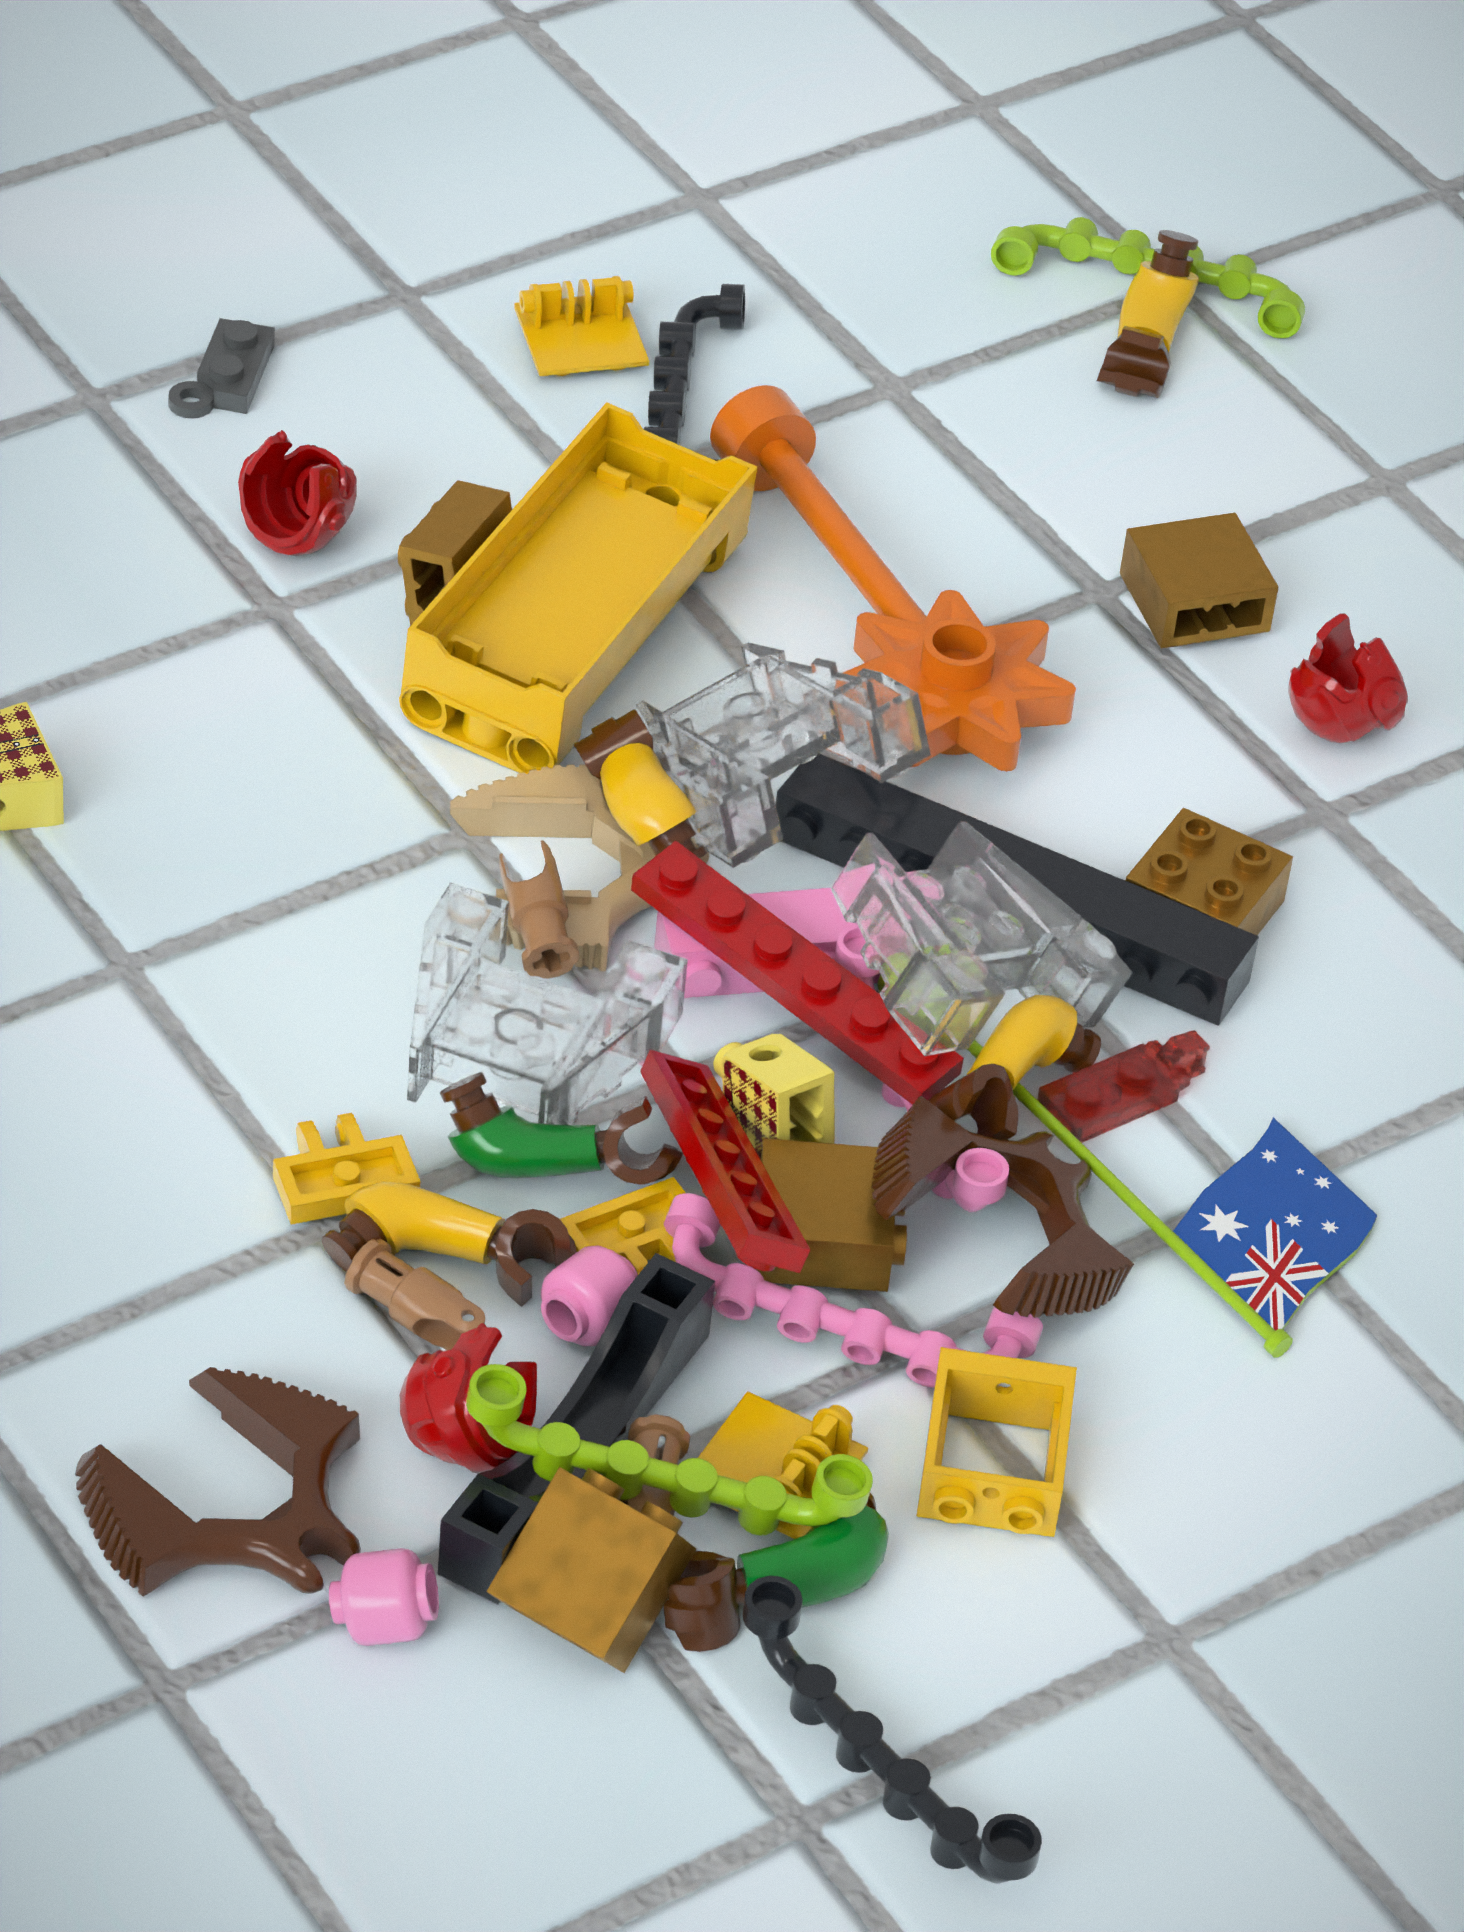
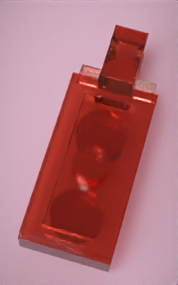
M1195 1030L1170 1037L1163 1046L1158 1040L1148 1041L1146 1045L1142 1043L1039 1087L1037 1100L1083 1143L1177 1102L1179 1092L1190 1085L1191 1078L1205 1073L1206 1068L1204 1065L1210 1046Z

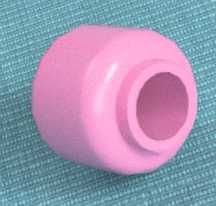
M597 1245L582 1248L554 1268L544 1278L541 1288V1312L549 1329L565 1341L584 1347L596 1346L622 1294L638 1276L632 1263L613 1250Z
M405 1548L351 1555L343 1566L341 1580L332 1581L329 1586V1605L332 1619L336 1625L346 1624L352 1639L357 1644L363 1646L418 1640L425 1632L428 1621H435L439 1612L438 1585L432 1565L430 1563L422 1564L416 1553Z

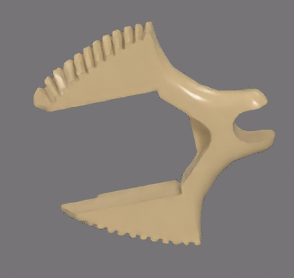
M569 764L566 767L554 765L553 768L542 767L539 771L533 769L529 770L528 774L522 772L518 773L517 777L508 776L505 777V780L498 779L492 781L493 784L491 785L487 783L478 785V790L471 788L465 791L467 796L457 795L451 800L450 815L469 836L592 838V844L620 862L621 876L600 890L598 897H592L591 890H563L569 914L565 927L568 937L575 941L579 950L580 959L575 966L581 968L587 966L590 970L596 967L600 971H606L609 949L617 928L638 912L651 907V905L631 891L633 873L653 859L655 854L648 842L636 846L633 839L615 821L606 803L601 780L593 776L585 764H580L579 767H575L574 764ZM691 838L695 847L704 846L707 854L700 859L707 863L710 857L707 846L702 841ZM496 889V896L452 895V904L472 928L480 929L485 935L490 934L495 940L502 939L503 944L507 946L513 944L516 949L521 950L525 948L522 934L518 933L513 927L504 889Z

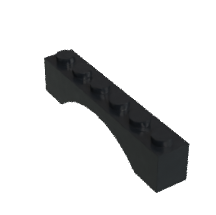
M655 1253L622 1294L588 1362L567 1395L540 1429L549 1423L562 1422L572 1426L582 1440L609 1447L615 1442L628 1440L630 1425L635 1419L647 1416L709 1337L715 1280ZM519 1452L494 1469L478 1473L443 1516L440 1524L437 1574L498 1605L501 1601L486 1591L551 1482L541 1478L534 1471L532 1465L534 1456ZM574 1467L572 1474L582 1479L587 1470Z

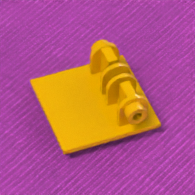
M620 276L592 279V291L590 292L588 280L580 279L577 297H574V290L570 280L563 281L562 288L560 283L539 285L536 283L530 284L529 290L519 292V302L514 303V309L539 376H565L579 372L622 370L630 367L649 366V358L627 304L632 303L634 299L633 285L630 280L622 281Z
M747 1391L698 1458L711 1463L720 1476L746 1483L758 1476H769L778 1480L785 1487L786 1493L813 1498L812 1485L819 1464L825 1458L836 1454H845L862 1461L868 1453V1447L852 1440L853 1430L851 1424L853 1417L846 1408L840 1405H831L829 1408L820 1409L813 1417V1421ZM780 1521L776 1531L796 1539L807 1534L812 1527Z

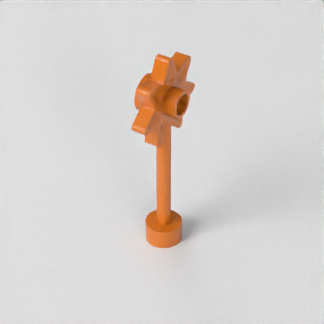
M756 386L737 394L722 407L712 424L710 433L712 448L719 458L723 459L732 455L758 466L754 491H768L779 487L877 613L864 612L857 616L853 649L864 663L841 673L839 676L836 710L840 714L897 723L898 762L905 767H917L938 754L962 755L971 753L996 769L1006 772L1012 771L1017 767L1021 742L1020 728L1064 725L1071 721L1076 692L1075 685L1039 667L1045 659L1049 633L1047 623L1041 620H1028L984 627L964 597L955 590L941 592L926 616L808 467L807 464L816 446V433L813 426L787 393L775 386Z

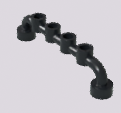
M722 284L720 295L701 296L690 300L679 309L674 322H660L659 354L663 356H655L654 390L664 391H650L648 423L658 427H644L645 431L680 445L681 427L684 426L686 393L690 388L692 356L694 357L696 325L700 320L719 317L720 329H743L745 321L744 284Z
M765 1576L753 1581L745 1592L743 1621L746 1627L758 1636L761 1648L770 1665L792 1688L790 1699V1712L797 1721L806 1725H819L825 1722L838 1735L836 1758L839 1764L851 1772L862 1773L872 1770L885 1783L883 1806L886 1812L896 1819L905 1821L919 1817L933 1831L930 1853L937 1864L948 1869H960L967 1866L980 1878L996 1884L1010 1880H1019L1029 1876L1037 1867L1042 1844V1837L1038 1827L1024 1816L1001 1814L986 1823L982 1832V1838L977 1835L979 1824L975 1815L962 1807H949L929 1787L931 1776L928 1768L918 1760L902 1759L882 1739L883 1725L881 1721L872 1713L854 1711L835 1692L837 1681L833 1672L819 1664H808L794 1649L788 1636L797 1629L800 1623L803 1599L799 1588L790 1580L779 1576Z

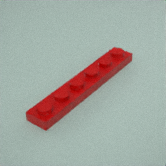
M674 841L633 873L632 892L912 1105L920 1096L927 1100L930 1099L935 1093L944 1089L961 1074L964 1057L679 842Z
M650 1049L640 1073L669 1125L670 1131L673 1133L686 1157V1161L694 1172L703 1193L711 1204L720 1225L723 1227L736 1251L737 1257L746 1265L757 1270L769 1272L778 1267L800 1273L810 1248L708 1065Z

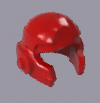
M281 430L275 435L268 437L257 451L253 452L243 462L238 480L241 511L247 528L266 547L275 552L291 556L312 554L324 548L339 533L349 519L357 497V478L351 467L344 465L337 456L328 450L316 445H302L288 455H285L293 444L285 431Z
M1339 613L1321 627L1316 633L1317 643L1312 647L1308 660L1303 658L1298 668L1293 667L1290 670L1288 695L1295 716L1311 733L1329 742H1354L1374 728H1383L1386 731H1390L1405 717V707L1408 703L1407 689L1403 676L1381 638L1375 637L1368 643L1361 642L1360 648L1356 650L1354 646L1355 641L1350 629V619L1345 613Z
M480 1323L477 1328L462 1333L451 1350L442 1351L440 1349L433 1354L424 1353L419 1355L405 1377L399 1394L402 1423L407 1437L414 1446L424 1453L448 1463L458 1464L477 1474L494 1469L517 1453V1451L502 1446L490 1437L482 1423L470 1415L466 1406L470 1379L476 1370L488 1365L492 1352L502 1338L499 1329L487 1327L484 1323ZM531 1361L509 1362L505 1366L516 1370L526 1383L523 1409L516 1421L532 1426L536 1413L537 1364Z

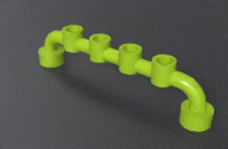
M1077 217L1069 221L1066 228L1047 224L1007 227L998 234L991 249V259L996 268L1001 272L1014 276L1021 275L1031 268L1040 245L1059 249L1066 259L1073 262L1083 261L1090 256L1111 261L1114 267L1121 273L1135 274L1138 272L1141 262L1152 261L1154 249L1151 248L1147 235L1139 230H1127L1120 236L1119 240L1098 236L1097 227L1091 220ZM1198 246L1196 250H1189L1188 256L1193 258L1191 272L1199 277L1198 282L1218 286L1221 293L1230 299H1241L1247 294L1264 297L1258 312V323L1266 334L1275 338H1288L1299 330L1305 315L1303 300L1280 280L1257 273L1256 264L1251 258L1246 255L1237 254L1229 257L1225 265L1204 261L1203 252Z
M490 1364L476 1370L470 1379L466 1398V1406L470 1415L482 1423L490 1437L502 1446L519 1453L534 1456L532 1461L534 1471L547 1481L553 1479L559 1467L571 1474L574 1471V1467L584 1470L589 1468L625 1489L620 1497L621 1500L636 1497L641 1492L643 1485L670 1492L669 1501L672 1508L682 1516L690 1518L700 1517L708 1512L711 1503L739 1510L738 1521L742 1528L751 1534L759 1536L774 1532L780 1521L812 1527L828 1525L841 1517L857 1515L865 1508L872 1488L873 1477L868 1466L858 1458L845 1454L829 1456L819 1464L812 1485L813 1498H806L786 1493L785 1487L778 1480L769 1476H758L752 1478L748 1483L720 1476L711 1463L700 1458H689L682 1461L679 1465L651 1458L642 1445L631 1440H621L615 1442L610 1447L582 1440L572 1426L562 1422L549 1423L542 1429L516 1421L521 1415L526 1395V1383L516 1370L501 1364Z

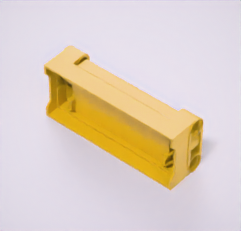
M606 402L408 628L402 687L399 697L400 708L404 716L418 728L518 773L524 772L528 774L529 770L536 769L539 771L542 767L553 768L554 765H560L574 748L573 744L579 741L583 716L698 576L702 572H715L720 569L745 539L748 533V522L758 466L732 455L715 461L645 431L633 413Z

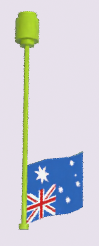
M904 953L892 960L882 971L877 983L878 990L883 994V997L942 1042L947 1043L956 1038L977 1058L983 1047L965 1030L969 1020V997L926 957L918 958L914 953ZM1018 1083L1013 1090L1014 1096L1081 1161L1084 1159L1089 1164L1091 1171L1266 1340L1264 1349L1274 1358L1282 1356L1291 1347L1293 1338L1284 1329L1305 1299L1357 1254L1371 1234L1377 1214L1273 1117L1268 1129L1255 1147L1202 1191L1172 1231L1023 1085Z

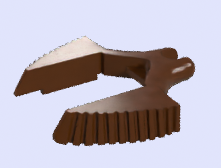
M920 1096L903 1117L883 1136L882 1141L878 1145L879 1149H877L876 1153L878 1156L875 1158L876 1164L874 1165V1170L876 1171L873 1173V1178L876 1180L872 1182L871 1188L875 1190L872 1192L873 1199L877 1200L874 1204L877 1213L886 1221L897 1212H904L943 1182L948 1174L955 1170L956 1161L963 1152L973 1148H987L998 1152L1006 1159L1009 1165L1007 1186L1036 1208L1050 1245L1023 1266L995 1300L993 1306L1003 1313L1014 1315V1312H1018L1020 1316L1028 1317L1031 1314L1036 1318L1041 1317L1042 1314L1048 1317L1053 1316L1054 1313L1060 1316L1064 1312L1067 1315L1073 1314L1074 1311L1077 1314L1083 1313V1310L1091 1312L1092 1307L1095 1310L1099 1309L1101 1305L1104 1306L1107 1304V1301L1112 1300L1118 1294L1134 1265L1132 1261L1097 1234L1088 1223L1081 1206L1080 1196L1088 1187L1092 1177L1089 1164L1084 1159L1077 1164H1068L1056 1158L1048 1149L1054 1135L1046 1131L1032 1133L1017 1141L996 1139L969 1132L927 1099Z
M209 1367L189 1380V1386L221 1411V1419L293 1477L292 1498L263 1519L202 1518L196 1523L102 1444L85 1452L79 1459L75 1475L81 1478L76 1482V1489L81 1491L78 1498L81 1504L86 1505L84 1513L86 1517H90L88 1523L91 1528H94L93 1535L95 1539H100L98 1546L100 1550H105L103 1556L106 1560H111L110 1566L114 1571L119 1570V1576L124 1581L129 1579V1585L132 1588L138 1587V1593L143 1597L176 1575L198 1565H238L265 1570L285 1581L294 1589L302 1593L312 1594L322 1590L324 1583L320 1571L307 1557L317 1554L327 1555L344 1566L351 1555L361 1553L358 1538L333 1512L328 1496L329 1468L341 1454L360 1440L359 1413L355 1410L348 1411L345 1405L338 1406L337 1402L332 1399L326 1401L325 1396L320 1394L313 1397L311 1391L304 1389L300 1392L297 1386L291 1385L287 1388L286 1383L278 1381L275 1384L272 1378L266 1376L260 1379L259 1375L255 1373L246 1376L244 1371L232 1373L230 1369L220 1371L215 1367Z

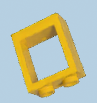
M940 1347L916 1516L942 1520L952 1524L963 1523L1009 1530L1018 1534L1054 1537L1063 1493L1077 1367ZM1001 1383H1006V1384H1009L1010 1386H1009V1387H1003V1386H1000L999 1384H1001ZM948 1415L1049 1430L1044 1480L1037 1481L941 1466Z

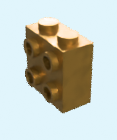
M457 480L444 496L432 505L430 511L411 533L404 536L399 545L397 558L403 572L406 593L405 613L409 617L410 626L511 512L510 492Z
M1236 512L1127 528L1119 573L1160 648L1270 632L1279 586Z
M1183 807L1126 876L1125 881L1258 935L1285 900L1293 856Z
M763 1138L761 1162L810 1248L800 1273L778 1267L769 1272L757 1270L765 1281L778 1284L888 1292L892 1265L904 1266L907 1225L895 1224V1216H905V1211L897 1212L886 1221L877 1213L874 1206L877 1200L873 1199L872 1192L875 1190L871 1186L872 1182L876 1180L873 1178V1173L876 1171L874 1170V1165L876 1164L875 1158L878 1156L876 1153L879 1147Z
M559 1467L486 1592L525 1617L625 1673L663 1605L666 1603L670 1585L680 1579L697 1548L678 1534L683 1522L667 1511L646 1501L639 1512L619 1501L625 1489L603 1475L588 1468L582 1479Z

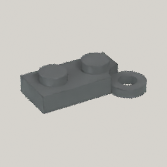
M219 318L197 371V381L180 382L169 390L168 406L170 410L177 416L192 419L204 417L213 408L247 414L275 346V327L257 325L245 320ZM187 397H195L198 398L199 401L186 402L182 399Z

